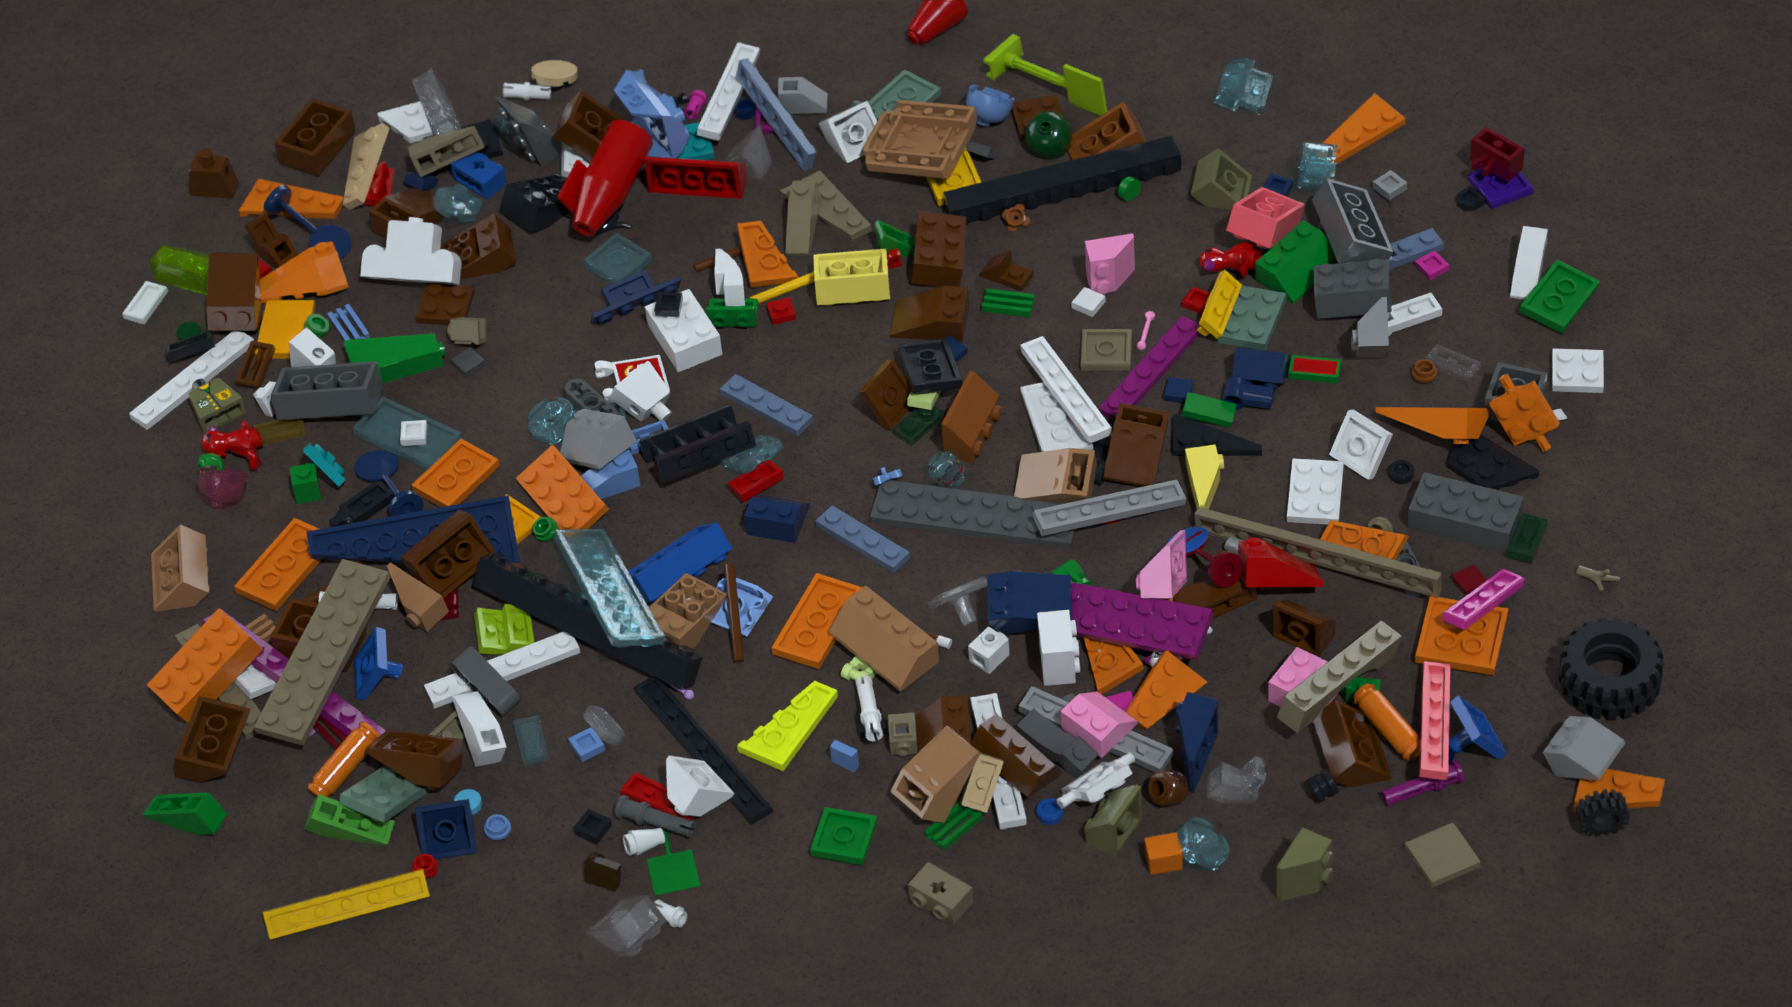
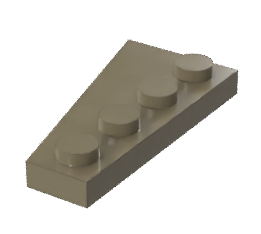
M821 171L800 180L816 181L822 197L817 220H823L829 224L830 228L851 241L872 231L871 224ZM792 185L780 190L782 198L789 199Z

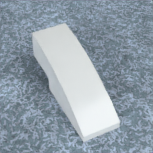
M1523 226L1510 298L1525 300L1539 283L1547 245L1548 229Z
M716 249V295L725 294V306H745L743 276L740 268L722 249Z

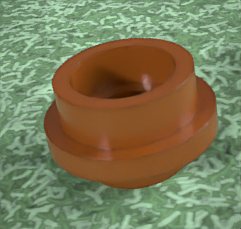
M1422 359L1413 366L1412 376L1415 380L1422 383L1431 382L1437 377V368L1432 361Z

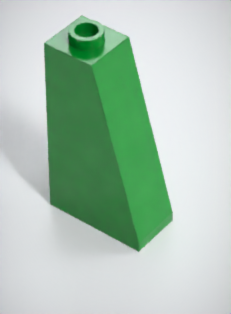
M434 333L343 341L349 363L377 361L382 383L444 366L442 357L446 356L443 343L437 342Z

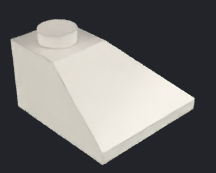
M865 101L818 124L827 143L846 163H849L865 155L864 145L877 120L868 101Z
M668 756L666 759L667 798L675 805L674 809L683 816H702L734 795V792L705 761Z

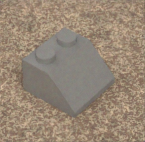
M1381 297L1357 322V329L1352 330L1351 351H1356L1357 359L1387 358L1389 347L1387 297Z
M1569 716L1545 748L1543 754L1555 776L1600 780L1625 745V742L1621 737L1591 717Z

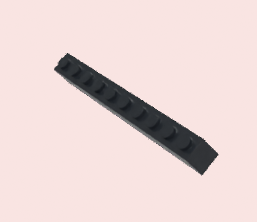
M1168 136L943 192L944 208L948 215L966 217L967 225L972 222L1000 216L1004 210H1009L1017 204H1022L1025 209L1036 208L1040 205L1052 202L1057 203L1068 198L1105 191L1106 189L1119 186L1129 176L1141 181L1150 180L1153 177L1165 174H1173L1181 171V153L1173 136Z
M494 552L491 555L480 557L473 586L678 689L691 687L695 684L703 657L694 653L692 648L680 646L674 643L672 638L652 632V629L646 625H637L631 622L630 617L623 614H615L609 611L610 608L608 606L595 604L589 601L588 596L573 593L568 590L566 585L553 583L547 580L548 577L546 575L533 573L527 570V566L524 564L513 563L507 560L504 554Z

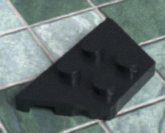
M1481 434L1478 439H1469V444H1453L1448 461V469L1471 484L1495 490L1517 485L1518 481L1529 477L1533 480L1539 476L1538 469Z

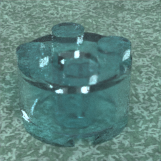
M1311 141L1303 142L1297 188L1318 191L1326 178L1331 179L1329 178L1330 176H1335L1336 162L1332 161V159H1336L1338 145Z

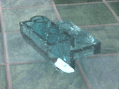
M1244 58L1232 60L1223 70L1214 102L1236 111L1238 106H1242L1261 114L1273 76L1253 68L1254 60Z

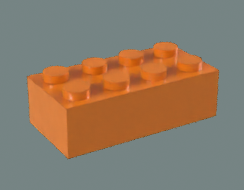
M218 608L154 676L147 686L176 714L189 723L199 696L217 700L264 649L226 613Z

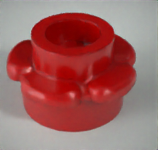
M421 854L414 859L412 872L423 869L425 878H431L437 873L438 862L429 854Z

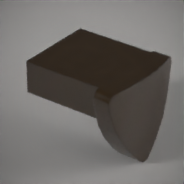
M591 853L585 862V883L594 884L615 892L620 886L621 864L605 859L603 854Z

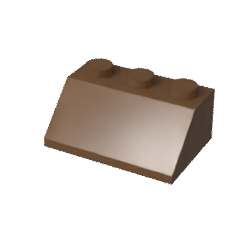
M179 525L151 553L153 606L155 612L196 606L209 593L206 535Z

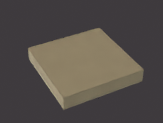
M1082 329L1081 370L1131 371L1132 329Z
M1453 822L1405 842L1406 851L1432 888L1481 866V861Z

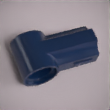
M1230 377L1226 381L1222 401L1237 404L1236 410L1241 409L1243 406L1271 409L1274 387L1251 385L1241 377Z

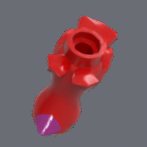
M1251 241L1239 243L1225 252L1216 247H1210L1199 256V264L1202 270L1207 273H1216L1229 268L1239 271L1241 276L1247 277L1249 270H1255V262L1262 257L1260 247Z
M245 419L241 421L242 428L231 433H223L213 425L209 427L208 432L201 440L202 449L206 453H214L220 457H226V452L230 450L235 454L245 456L249 460L250 469L253 471L258 470L263 464L258 457L256 449L264 445L258 429L256 427L251 428Z

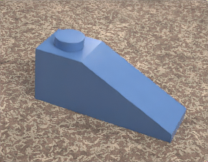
M630 450L623 451L602 468H590L581 475L601 499L641 486L638 467Z

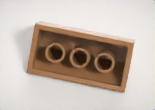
M864 586L846 600L829 630V634L900 692L939 663L938 642L867 586Z

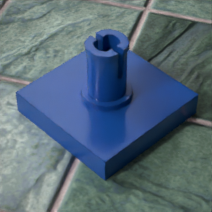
M376 627L354 657L355 698L366 700L383 675L396 680L401 676L403 670L402 663L387 660L386 629Z
M1459 695L1450 701L1465 727L1449 739V745L1455 752L1460 753L1474 742L1497 759L1507 754L1483 712Z

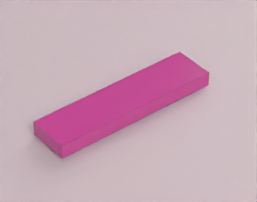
M1505 569L1500 570L1443 612V621L1466 630L1524 586L1525 578Z

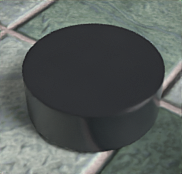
M1398 460L1389 466V478L1393 482L1406 484L1413 480L1415 469L1410 462Z

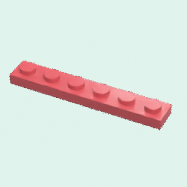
M1428 661L1423 663L1419 777L1447 780L1450 664Z

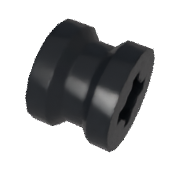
M1327 769L1321 771L1320 775L1316 778L1310 777L1307 779L1319 803L1325 801L1326 796L1339 793Z

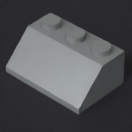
M581 409L566 424L560 453L571 464L600 469L636 443L637 440L624 416Z

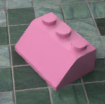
M1179 531L1137 575L1136 587L1137 590H1141V598H1173L1187 582L1185 531Z

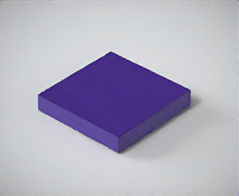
M1483 169L1468 174L1467 179L1475 190L1486 198V204L1490 209L1534 194V188L1521 172L1509 182L1492 172L1485 177L1482 175Z

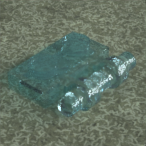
M759 435L755 438L757 446L720 460L724 468L730 466L731 469L748 473L753 471L761 462L774 458L776 453L784 448L781 440L768 435L765 437Z

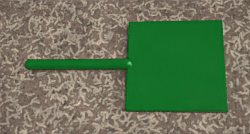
M661 828L665 837L664 845L667 855L647 859L655 896L699 887L700 882L692 849L672 853L667 830Z

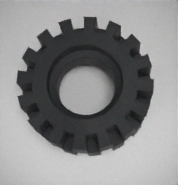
M1603 789L1602 793L1599 794L1598 791H1594L1593 796L1586 795L1585 800L1581 799L1576 807L1581 828L1589 836L1595 834V837L1601 834L1605 836L1609 835V832L1616 834L1618 833V828L1623 830L1625 828L1624 824L1628 825L1630 822V813L1625 797L1621 792L1616 793V790L1611 789L1608 793L1607 789Z

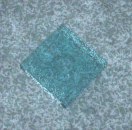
M615 233L586 257L583 262L584 267L610 283H615L638 273L652 261V255L618 233Z

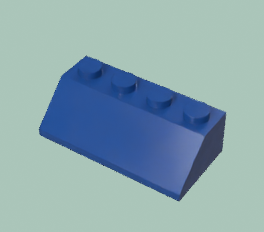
M717 522L698 525L620 576L618 580L642 603L652 602L653 604L685 573L693 577L701 575L707 570L705 566L711 562L716 564L727 557L725 553L733 548Z

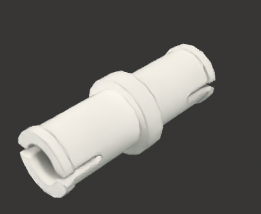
M525 82V84L504 83V98H524V101H529V99L550 100L551 87L530 85V82Z

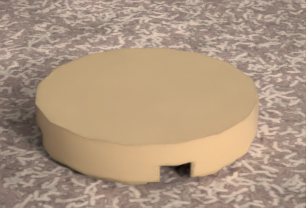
M561 60L542 61L532 67L531 78L533 80L536 79V83L540 85L559 87L563 85V82L568 81V84H571L577 80V67L570 62Z

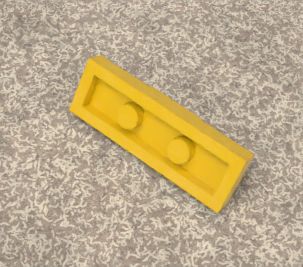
M1226 270L1219 273L1199 324L1201 327L1197 328V331L1203 336L1211 333L1215 338H1219L1223 335L1241 290L1242 284Z

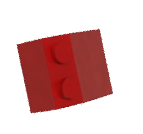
M1247 538L1246 541H1239L1238 556L1243 563L1241 579L1245 587H1324V581L1313 564L1259 538Z

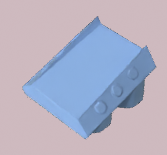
M723 578L719 581L716 588L727 594L726 579ZM736 578L741 635L747 637L773 596L757 585ZM726 598L711 625L731 632L728 599Z

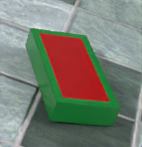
M1291 355L1288 379L1338 383L1341 359Z

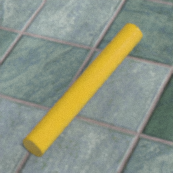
M814 272L749 298L758 299L760 304L815 282Z

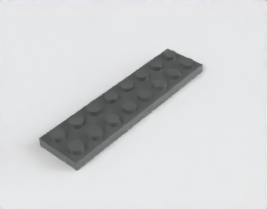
M893 480L880 484L870 515L871 523L1071 549L1076 529L1044 536L1041 535L1033 518L1034 510L1061 505L1059 503L1023 500L1014 496Z

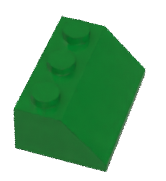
M1302 220L1255 262L1256 282L1271 291L1286 293L1287 301L1294 304L1314 287V266L1338 264L1330 242L1323 232Z

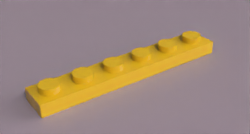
M420 869L263 912L269 938L273 939L430 897L424 871Z

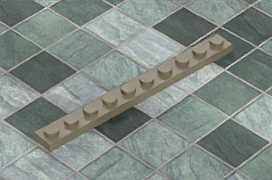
M1198 507L1195 512V527L1205 528L1209 535L1224 540L1234 537L1244 541L1247 538H1259L1308 563L1436 598L1439 597L1442 591L1441 573L1431 569L1322 541L1236 516H1230L1214 510Z

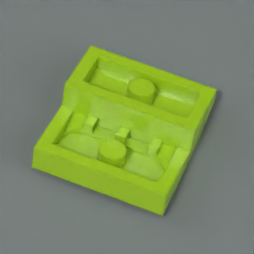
M504 604L502 610L476 608L474 620L480 654H506L535 643L531 615L511 604Z

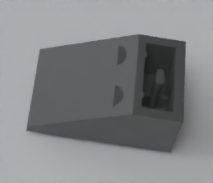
M498 96L496 98L500 105V108H498L500 115L505 121H508L505 123L506 127L512 135L515 134L513 141L519 149L523 147L526 149L524 152L532 163L536 160L542 167L562 154L560 141L553 136L554 133L534 111Z

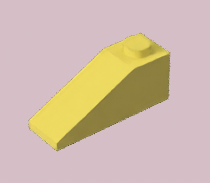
M1216 445L1185 449V465L1196 510L1198 507L1209 510L1220 481V470L1224 469L1223 456L1217 453Z

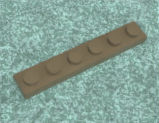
M198 624L175 635L176 641L181 648L200 629ZM233 682L219 696L218 700L250 708V713L242 732L245 739L248 740L259 734L256 733L254 726L261 712L253 700L249 699Z

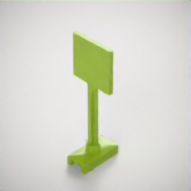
M1012 34L983 59L984 63L990 67L986 77L995 80L1009 67L1012 69L1017 68L1066 88L1069 102L1077 107L1099 116L1108 112L1101 78L1067 64L1063 66V77L1020 59L1023 55L1020 37Z

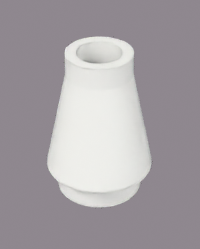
M661 828L629 830L628 834L623 835V845L628 856L635 855L637 857L665 843L664 833Z

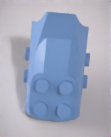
M626 70L615 87L614 92L629 113L635 116L631 123L640 126L651 136L653 146L648 157L677 158L682 153L684 146L688 145L687 140L690 139L687 128L683 126L682 121H685V116L680 107L676 108L672 96L668 97L665 93L661 95L657 90L648 85L643 70Z

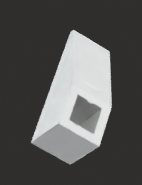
M479 692L453 696L452 699L475 767L500 762L507 746L499 723Z

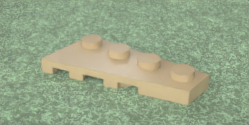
M384 123L371 127L354 137L343 206L348 209H353L365 202L389 131V127Z

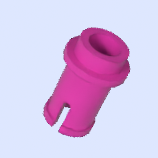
M695 90L689 95L690 101L684 110L685 117L690 111L687 118L696 120L702 106L706 105L707 95L701 90Z

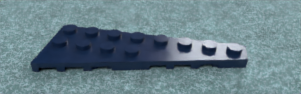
M509 495L306 531L311 559L403 562L400 557L455 512L461 510L471 514L497 553L504 554L507 560L513 563H520Z

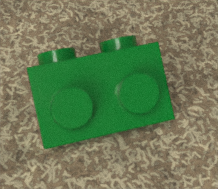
M710 299L709 306L706 307V315L714 327H757L759 301L758 299H745V306H725V299Z

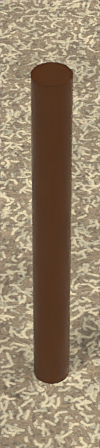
M726 564L724 568L734 663L744 662L735 565Z

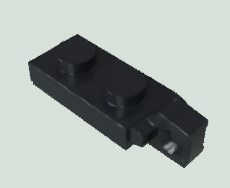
M379 480L375 481L339 506L340 510L336 513V516L329 520L330 527L366 520L391 502L394 497L393 492Z

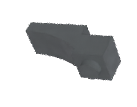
M1034 708L1014 728L1053 764L1058 762L1076 779L1098 756V753L1079 736L1076 738L1061 730Z

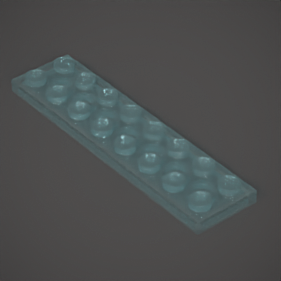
M604 529L555 530L554 540L612 646L623 648L635 645L645 647L663 645L664 634Z

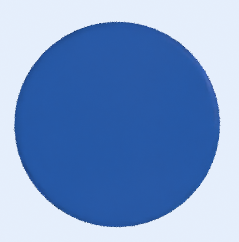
M1044 799L1037 805V818L1043 824L1053 825L1062 820L1064 809L1059 807L1056 799Z

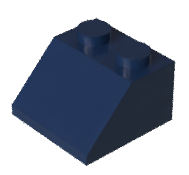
M1236 348L1232 377H1241L1251 385H1253V380L1263 381V386L1278 388V383L1285 384L1291 354Z
M766 495L751 497L744 515L747 535L796 543L810 503Z

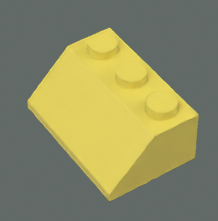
M886 249L813 255L817 305L831 306L837 303L855 304L861 301L879 302L890 299Z

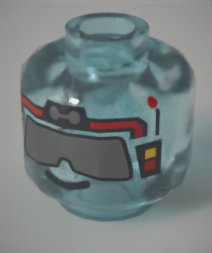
M939 451L928 462V474L939 486L944 488L957 487L963 482L965 478L963 475L965 465L951 451Z

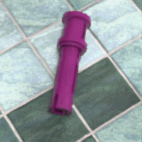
M1453 760L1448 765L1447 780L1418 777L1397 786L1381 790V796L1386 806L1389 807L1397 802L1415 797L1427 791L1434 790L1439 792L1443 790V787L1456 782L1459 784L1464 783V774L1458 761Z

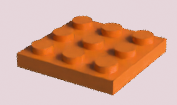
M1430 596L1415 655V663L1423 664L1424 661L1450 664L1451 669L1495 675L1508 617V608L1496 606L1466 630H1463L1443 621V612L1460 600Z

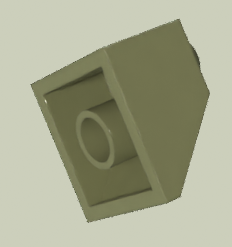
M1217 148L1198 161L1191 195L1206 207L1232 209L1236 202L1248 196L1252 175Z
M1133 785L1113 790L1108 799L1102 800L1098 813L1094 818H1090L1085 825L1084 832L1086 833L1087 845L1116 857L1142 820L1141 786Z
M1305 828L1300 830L1277 866L1278 900L1284 901L1320 891L1324 883H1330L1334 874V869H1332L1334 852H1332L1331 839Z

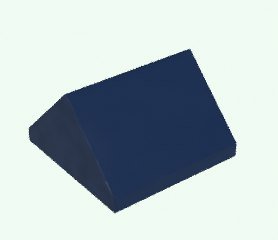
M469 799L415 807L422 854H429L434 859L477 853L474 818Z

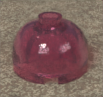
M212 465L199 467L197 487L203 498L212 502L211 506L226 508L227 504L236 503L245 494L248 484L246 472L230 467H225V470H217V466Z

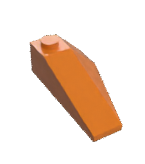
M332 241L321 242L314 247L308 248L260 279L261 303H266L270 300H281L284 296L288 295L295 296V299L303 298L304 293L317 292V296L349 288L338 253Z
M1376 407V412L1441 438L1453 439V444H1469V439L1479 438L1490 415V408Z

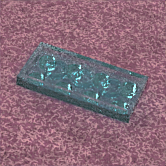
M384 396L377 402L373 414L363 416L353 427L354 435L426 469H429L456 442L463 439L461 432ZM426 420V444L401 446V422Z

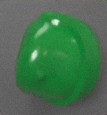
M203 454L197 462L198 473L204 481L214 480L223 474L224 462L217 454Z

